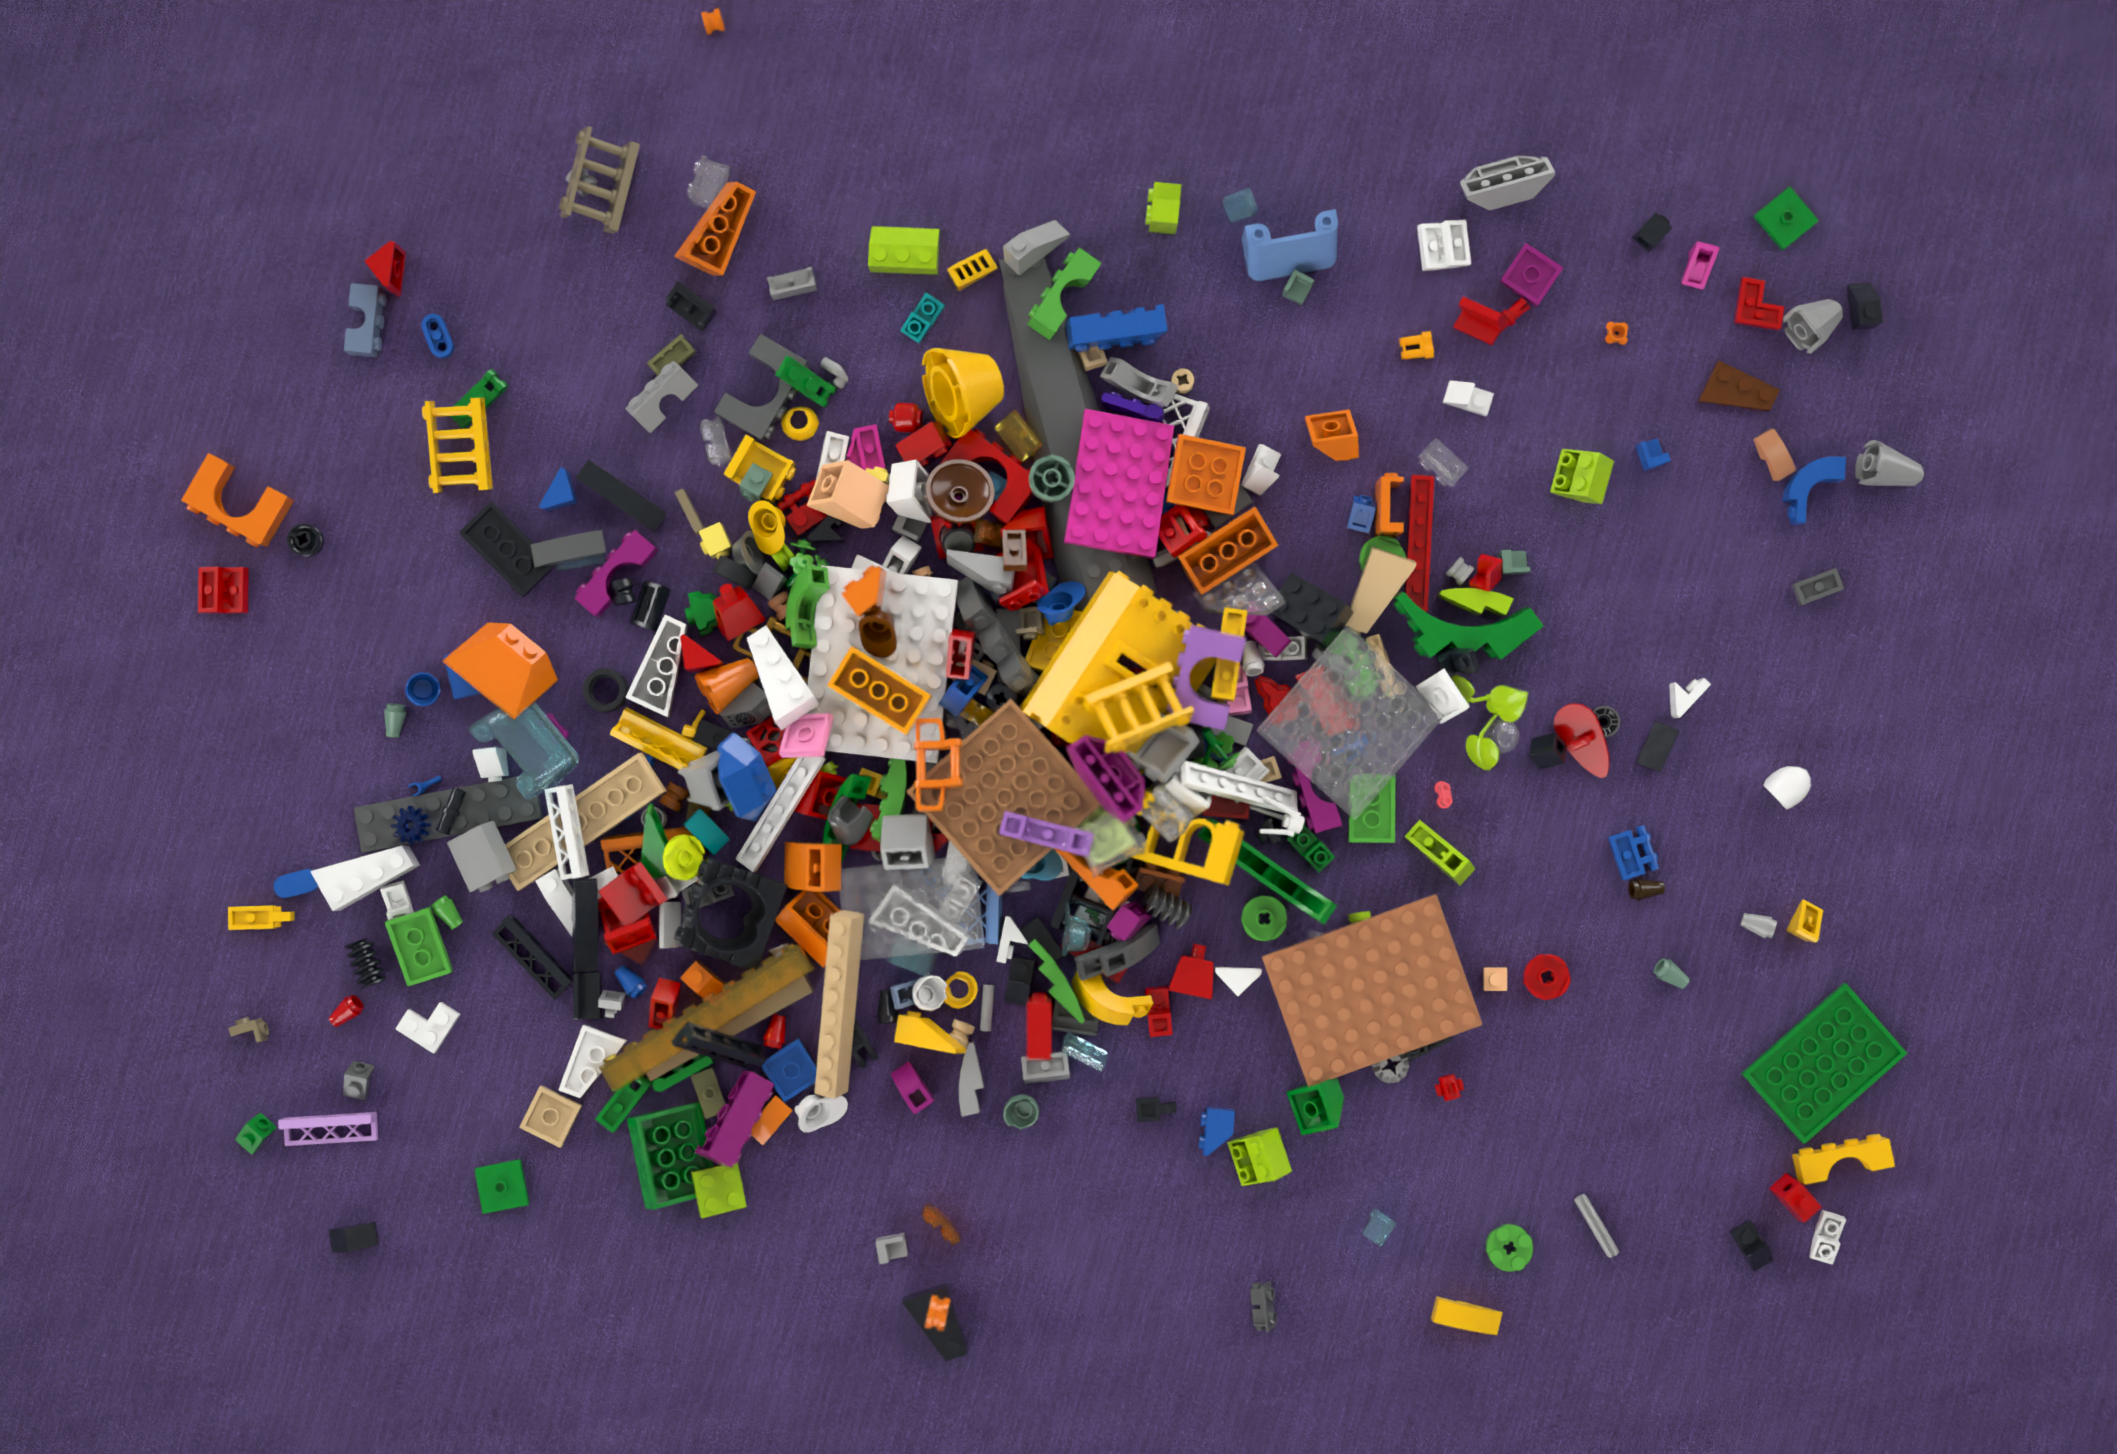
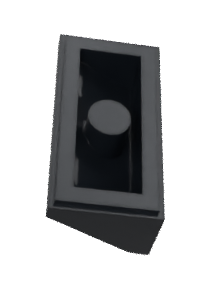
M644 580L630 623L657 631L671 589Z
M1655 721L1636 763L1655 772H1660L1679 730Z

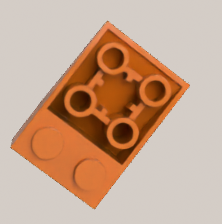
M785 842L784 883L787 884V888L819 892L841 891L842 844Z

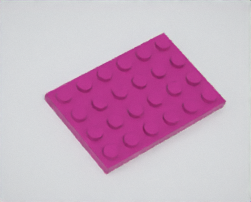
M1090 409L1084 410L1074 472L1075 481L1071 492L1064 543L1150 559L1155 558L1174 425Z

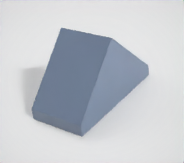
M918 979L895 984L890 987L895 1010L915 1005L912 990Z

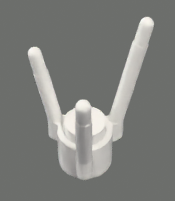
M1268 796L1265 797L1266 801L1288 814L1281 815L1250 805L1252 810L1282 820L1281 826L1285 827V830L1260 829L1259 832L1262 834H1279L1293 837L1294 833L1299 834L1303 828L1304 817L1301 816V813L1291 810Z

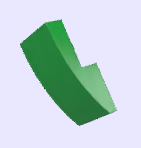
M1303 825L1299 834L1294 833L1293 837L1288 835L1285 837L1318 873L1335 858L1328 848L1305 825Z

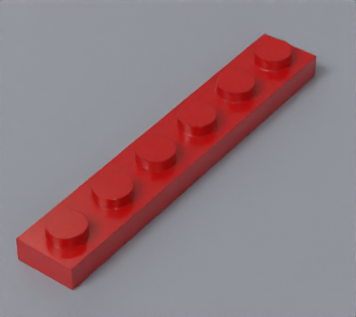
M1411 475L1406 558L1416 561L1417 564L1405 581V594L1427 613L1435 476Z

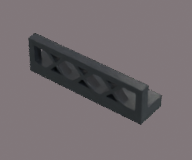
M513 914L507 915L501 921L502 924L492 933L493 936L542 988L556 1000L573 983V977ZM507 927L515 935L514 941L505 940L500 933ZM518 943L523 944L530 951V957L520 956L518 953ZM534 960H538L546 968V974L536 973L534 970ZM549 977H554L562 985L556 992L549 986Z
M688 1021L671 1041L675 1047L745 1069L750 1063L761 1067L766 1062L759 1044Z

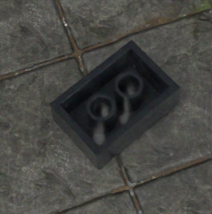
M1292 572L1267 608L1268 613L1275 620L1328 651L1354 613L1345 602Z

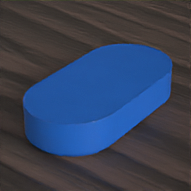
M305 869L278 877L274 882L275 893L281 898H290L315 891L319 886L310 872L313 869Z

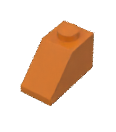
M700 960L695 961L680 978L693 991L717 1008L733 991Z

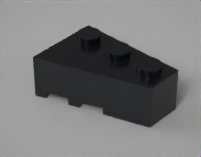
M947 1283L903 1297V1305L945 1361L968 1354L969 1348ZM932 1295L938 1296L939 1299L950 1298L943 1331H938L936 1327L931 1329L925 1328Z

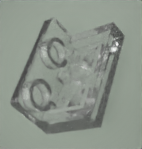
M1435 438L1418 456L1421 459L1419 463L1428 471L1432 469L1437 474L1436 479L1445 487L1447 485L1452 487L1469 469L1438 438Z
M1162 784L1157 786L1152 793L1156 800L1153 803L1149 801L1147 803L1149 807L1147 809L1142 808L1141 815L1168 841H1172L1185 833L1194 814Z

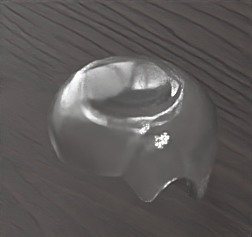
M1499 718L1493 721L1485 732L1484 738L1494 741L1499 749V753L1504 754L1513 751L1518 745L1520 733L1514 723L1506 722Z

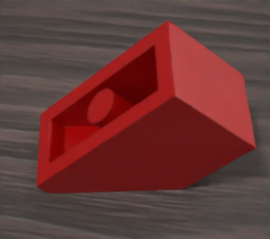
M663 978L658 979L651 997L648 1027L671 1032L680 999L681 983Z

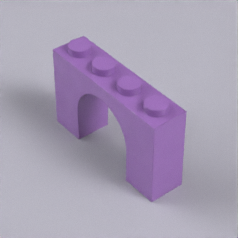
M1191 625L1190 630L1185 629L1182 643L1186 644L1185 653L1180 652L1177 666H1181L1180 675L1174 676L1172 688L1176 689L1175 695L1182 709L1193 707L1194 712L1190 723L1225 730L1230 705L1204 699L1197 695L1191 687L1189 674L1194 664L1205 657H1219L1241 662L1246 637ZM1168 702L1167 711H1170L1171 714H1174Z

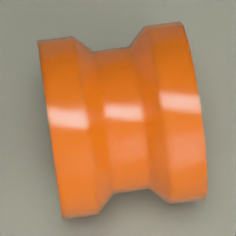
M719 8L714 9L711 13H701L707 35L712 34L716 30L720 32L725 31Z

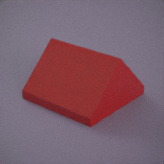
M389 241L368 257L365 263L385 288L395 296L401 297L406 252L394 241Z
M684 634L681 635L680 640L685 670L694 673L726 665Z

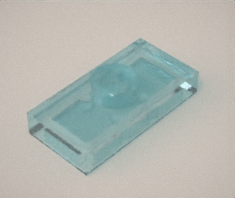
M1070 1032L1066 1033L1062 1052L1102 1072L1106 1066L1107 1051Z

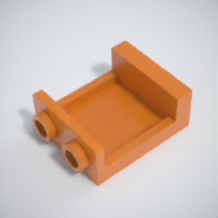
M1384 473V476H1381L1375 483V537L1381 535L1398 537L1404 532V523L1390 522V488H1398L1404 482V477H1398V473Z

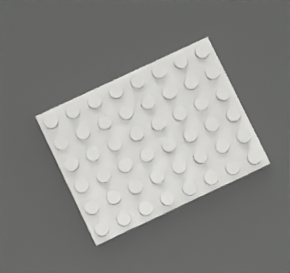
M821 565V567L828 568L830 589L817 602L814 624L817 646L811 650L808 688L820 705L807 714L831 713L834 717L825 751L916 761V750H914L916 726H914L909 735H905L827 685L850 647L853 646L931 694L933 697L920 718H940L943 722L944 708L939 702L945 695L947 688L948 639L954 625L958 580L886 572L881 608L882 611L889 613L895 621L897 649L891 656L880 658L869 654L863 648L858 628V622L861 617L856 615L841 595L845 591V585L852 580L857 582L864 577L862 573L865 570ZM937 724L921 725V741H941ZM940 750L926 751V762L938 763Z

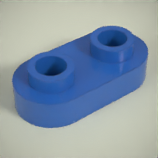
M437 314L425 316L421 327L431 352L440 359L450 357L454 352V343L445 321ZM437 323L438 328L436 330H432V325ZM442 344H446L447 346L444 351H440V346Z

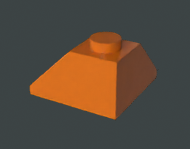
M1350 409L1305 416L1309 435L1315 448L1335 461L1359 458L1358 433Z

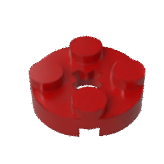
M1552 954L1536 955L1526 964L1523 972V983L1533 996L1543 1000H1551L1563 995L1570 985L1571 978L1565 961ZM1549 970L1551 972L1550 976L1553 978L1551 981L1547 980L1544 983L1541 974Z

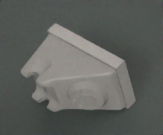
M742 738L751 745L749 738ZM718 750L688 763L689 767H683L678 771V774L685 778L690 792L687 800L712 807V810H721L730 803L719 780L718 762L720 753H718Z

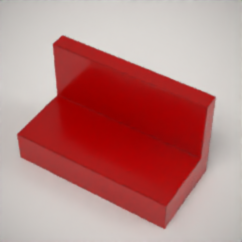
M1463 296L1459 302L1462 312L1453 328L1492 346L1506 324L1502 313Z

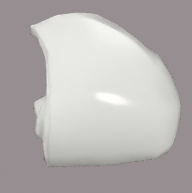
M1787 766L1773 772L1765 780L1763 786L1769 790L1785 809H1789L1804 799L1811 787V782L1807 770L1800 767Z

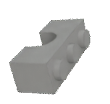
M672 361L662 368L661 373L654 380L646 384L645 389L638 396L630 400L629 405L625 409L651 433L666 418L659 409L661 399L668 394H674L683 401L698 384L676 362Z

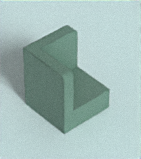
M1294 270L1283 290L1282 296L1302 306L1315 280Z
M1501 550L1498 552V558L1503 560L1502 575L1527 574L1530 572V567H1527L1525 551Z

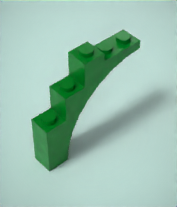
M1397 592L1393 597L1395 609L1401 615L1403 613L1409 619L1407 624L1413 632L1416 633L1418 631V634L1412 638L1415 643L1413 645L1414 649L1420 656L1424 655L1429 658L1450 644L1448 648H1473L1474 652L1485 645L1483 649L1490 658L1494 657L1501 660L1544 626L1532 609L1523 607L1511 616L1491 624L1458 626L1429 615L1419 608L1405 592Z
M1211 817L1208 819L1209 822L1216 826L1219 823ZM1204 826L1197 836L1211 846L1212 832L1209 827ZM1242 840L1235 864L1286 901L1324 925L1337 905Z

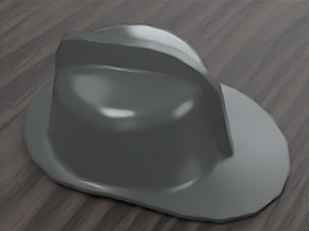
M746 531L732 546L733 561L749 568L754 574L758 575L765 561V553L758 548L753 532Z

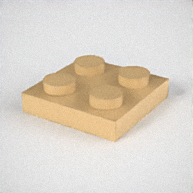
M541 1085L519 1128L561 1148L583 1105Z

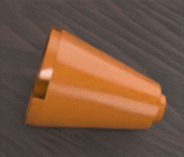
M749 658L705 670L695 675L696 683L702 695L706 696L709 706L716 714L723 711L743 690L759 678L755 661H751Z

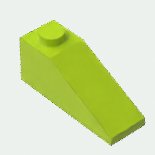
M1421 820L1404 836L1459 886L1475 870L1470 860Z

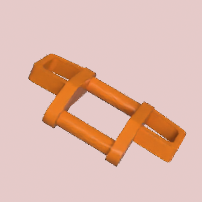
M918 718L915 722L916 742H914V750H916V781H914L916 809L919 812L942 811L946 789L962 786V778H960V747H962V739L945 740L943 722L940 718ZM937 724L941 741H921V725ZM950 750L951 778L926 780V751ZM941 789L939 804L937 806H922L921 790Z

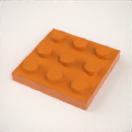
M1178 434L1166 502L1231 516L1234 515L1246 447Z

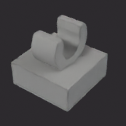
M603 990L599 998L598 1008L606 1009L605 1017L615 1018V1013L621 1010L626 1002V993Z

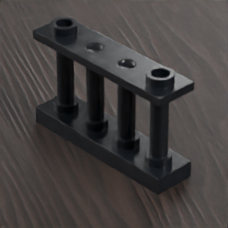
M1129 858L1127 864L1111 865L1107 862L1104 863L1118 871L1124 869L1133 879L1136 877L1139 868L1136 865L1138 861ZM1072 868L1050 926L1062 931L1064 926H1071L1099 937L1096 944L1104 947L1106 943H1110L1113 937L1107 925L1118 912L1120 906L1112 910L1106 905L1080 896L1078 892L1079 887L1086 882ZM1078 904L1106 915L1103 928L1101 929L1073 918L1072 914H1069L1072 906Z

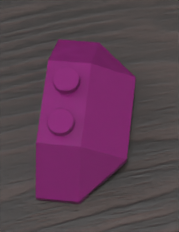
M1085 735L1067 747L1075 770L1103 809L1124 823L1143 808L1145 779L1123 750L1114 753V751L1106 753L1105 746L1108 740Z

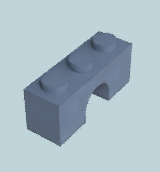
M351 283L349 306L355 311H364L365 322L356 329L346 328L344 351L349 355L377 357L378 351L381 350L382 340L379 336L380 329H383L384 326L382 307L386 305V293L379 286Z

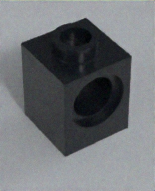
M1655 213L1632 238L1649 253L1672 227L1665 216Z

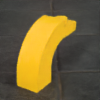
M1076 971L1071 981L1074 993L1081 1005L1096 1018L1110 1024L1128 1025L1133 1016L1140 1018L1147 1015L1153 1005L1151 995L1121 997L1112 993L1105 986L1101 974L1082 981Z

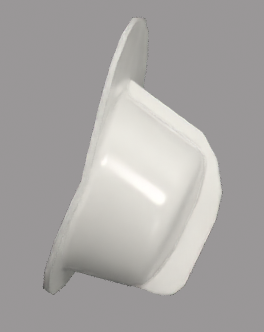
M814 1094L805 1097L795 1107V1112L799 1117L798 1125L800 1130L812 1132L838 1121L847 1110L848 1103L846 1098L842 1095L835 1099L823 1098Z

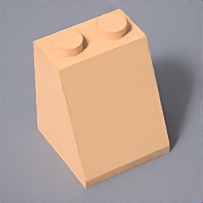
M849 460L824 464L821 466L807 506L861 529L875 527L880 518L881 508L886 501L889 485Z

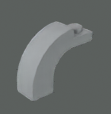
M1110 357L1100 375L1102 379L1126 394L1149 405L1153 403L1162 408L1163 406L1168 407L1169 403L1174 399L1178 388L1172 382L1159 380L1142 373L1119 358Z

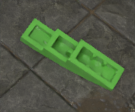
M1035 938L1029 944V947L1044 961L1038 969L1054 984L1050 988L1049 993L1082 1024L1085 1018L1071 985L1053 957Z

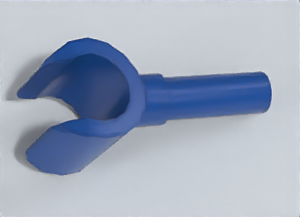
M439 775L423 783L414 782L408 788L417 786L418 792L412 796L423 795L426 788L442 781V778Z

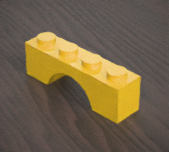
M1872 1134L1866 1136V1140L1858 1141L1857 1138L1844 1140V1144L1841 1145L1827 1143L1821 1145V1149L1813 1150L1811 1147L1799 1149V1153L1792 1154L1797 1181L1804 1185L1826 1181L1831 1167L1838 1160L1846 1157L1857 1158L1866 1169L1871 1171L1895 1167L1890 1140L1882 1137L1880 1134Z

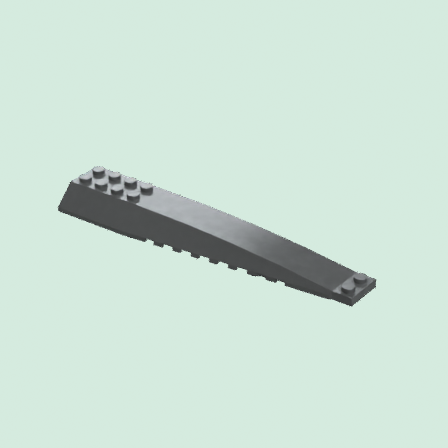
M1045 257L1021 275H1018L1004 262V259L999 260V265L1004 280L1003 289L1034 463L1048 455L1060 456L1069 462L1074 474L1084 410L1100 411L1078 352H1076V349H1069L1065 324L1067 317H1065L1050 340L1027 325L1031 319L1028 315L1035 304L1040 306L1043 301L1040 296L1047 286L1052 288L1054 285ZM1072 490L1060 501L1047 502L1041 500L1049 522L1054 561L1060 583L1068 581L1079 582L1084 585L1086 590L1085 596L1075 605L1074 610L1083 612L1109 571L1115 573L1120 571L1127 575L1132 583L1139 587L1145 585L1154 593H1157L1148 558L1064 543Z

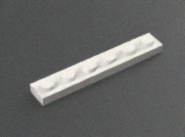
M798 757L736 857V860L750 871L756 872L826 760L824 757Z
M1187 761L1181 764V786L1286 813L1266 801L1265 797L1268 796L1291 810L1298 812L1297 791Z

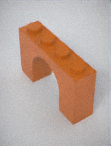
M208 453L181 501L188 504L186 507L188 510L198 515L200 512L208 515L206 520L219 526L222 523L226 525V531L237 537L239 534L247 537L245 540L247 543L257 548L259 545L268 547L294 500L267 486L253 511L242 517H231L223 508L221 495L236 467Z

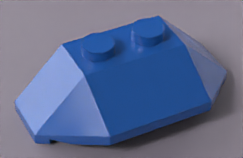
M731 733L718 745V753H720L718 762L719 780L736 816L756 822L763 815L777 789L761 753L736 733Z

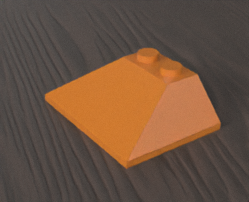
M488 622L443 660L447 666L514 720L558 681L547 653L516 627L507 623Z

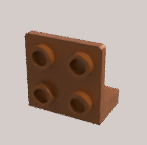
M1140 861L1135 880L1139 885L1137 890L1146 891L1150 885L1156 884L1158 888L1165 889L1166 893L1170 892L1174 897H1179L1182 882L1184 883L1185 873Z

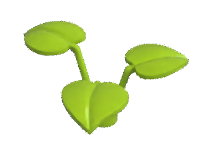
M1454 675L1451 680L1468 705L1469 701L1476 703L1486 700L1488 711L1493 713L1490 720L1479 733V737L1470 735L1466 740V752L1472 762L1478 767L1490 771L1499 761V749L1494 741L1484 738V734L1497 716H1500L1506 722H1514L1519 719L1525 709L1528 692L1500 685L1495 687L1491 694L1473 698L1475 690L1472 684L1465 678Z

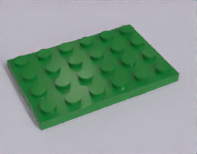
M1843 983L1741 1074L1798 1140L1805 1144L1901 1060L1907 1052L1846 983Z

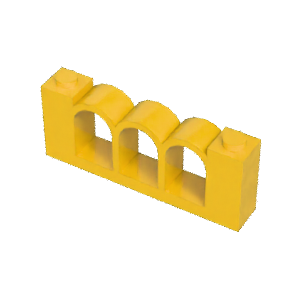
M1151 806L1147 809L1142 808V810H1148L1152 818L1144 850L1131 847L1120 855L1229 886L1244 831L1238 829V824L1225 821L1224 825L1217 823L1216 826L1205 819H1195L1189 822L1185 816L1175 811L1166 810L1159 813ZM1132 818L1124 822L1127 830H1129ZM1178 818L1182 825V832L1174 859L1154 854L1163 824L1168 819ZM1203 826L1209 827L1213 835L1204 868L1184 862L1193 832Z

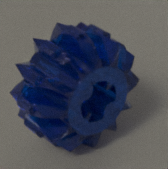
M408 806L407 811L404 808H400V816L393 815V819L397 821V824H391V828H397L393 836H401L400 842L405 843L408 840L409 845H414L415 840L419 843L423 842L422 835L429 836L430 834L425 830V827L432 826L429 822L425 823L429 815H422V808L415 810L413 806ZM408 823H415V827H407Z

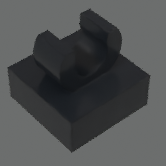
M1274 817L1261 824L1264 829H1282ZM1259 833L1256 836L1261 843L1270 838L1274 844L1285 835Z

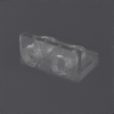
M702 155L700 161L695 163L694 174L696 175L694 182H690L687 190L691 203L709 208L727 183L731 170L730 166L708 160L706 156Z

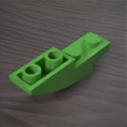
M890 758L888 774H883L879 783L882 795L886 796L887 799H882L879 806L880 816L878 820L874 819L870 832H872L873 840L880 843L883 816L903 815L907 799L906 791L908 790L905 759Z

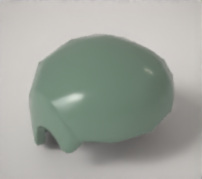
M1025 1094L1012 1096L1005 1104L1003 1117L1008 1126H1015L1022 1130L1032 1126L1038 1120L1040 1108L1034 1098Z

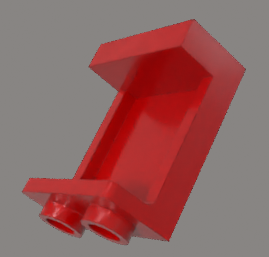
M1028 538L1026 539L1027 571H1016L1012 592L1005 593L999 599V604L1011 612L1049 593L1041 548ZM1003 552L995 556L1003 557Z
M598 899V909L606 933L604 934L605 941L612 954L656 939L649 911L632 924L624 927L604 899Z

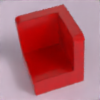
M1481 554L1478 557L1477 574L1469 581V586L1490 592L1502 579L1503 560Z

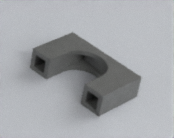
M762 334L758 336L749 352L751 358L775 372L779 369L786 355L809 369L807 360ZM779 378V390L776 397L770 403L759 407L749 406L725 392L714 413L764 443L766 438L770 439L774 434L776 421L783 418L787 411L786 404L789 399L793 400L798 391Z

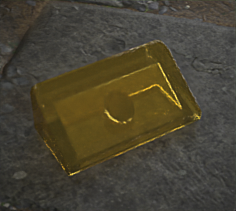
M1016 410L1012 411L995 427V430L1021 462L1032 458L1042 447V443Z

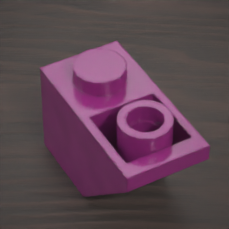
M910 1061L890 1073L899 1092L914 1115L934 1102V1096Z

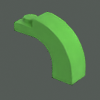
M806 565L792 584L785 618L786 630H791L792 647L814 649L817 646L814 628L816 606L821 596L830 589L828 568Z

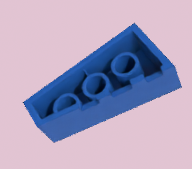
M1164 304L1156 305V308L1150 311H1145L1144 307H1139L1127 312V314L1118 310L1106 313L1105 317H1102L1101 313L1070 317L1065 322L1069 349H1076V352L1088 351L1090 347L1106 350L1112 348V345L1128 348L1134 346L1133 343H1142V346H1150L1156 344L1155 341L1167 332Z

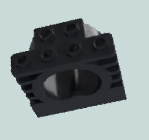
M707 857L699 865L697 874H700L698 882H694L689 895L692 896L690 905L686 904L684 907L682 927L678 926L674 935V939L677 940L676 945L757 972L787 884ZM720 885H734L743 889L752 902L750 911L743 917V932L730 939H720L710 935L703 928L699 919V906L703 897L711 889Z

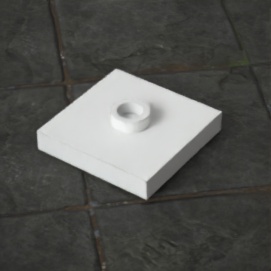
M1445 669L1416 686L1441 724L1470 707Z

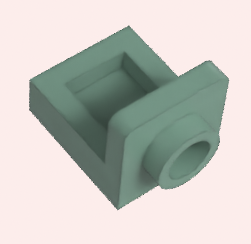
M752 463L739 485L741 495L751 502L754 500L761 501L762 494L772 479L773 473Z

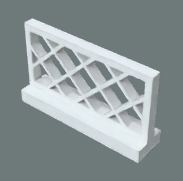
M1175 394L1174 400H1172L1173 405L1163 411L1165 414L1175 409L1179 420L1169 425L1176 426L1182 423L1184 435L1199 438L1210 410L1208 403L1197 402ZM1184 404L1193 406L1191 414L1182 418L1177 408ZM1172 438V444L1176 449L1177 438ZM1174 457L1169 459V463H1172L1170 469L1168 467L1166 488L1169 487Z

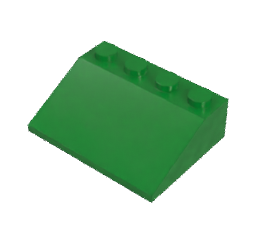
M700 1102L627 1118L645 1209L655 1210L695 1199L696 1194L691 1172L714 1167L713 1162L694 1153L697 1146L703 1147L707 1140V1137L704 1136L706 1127Z

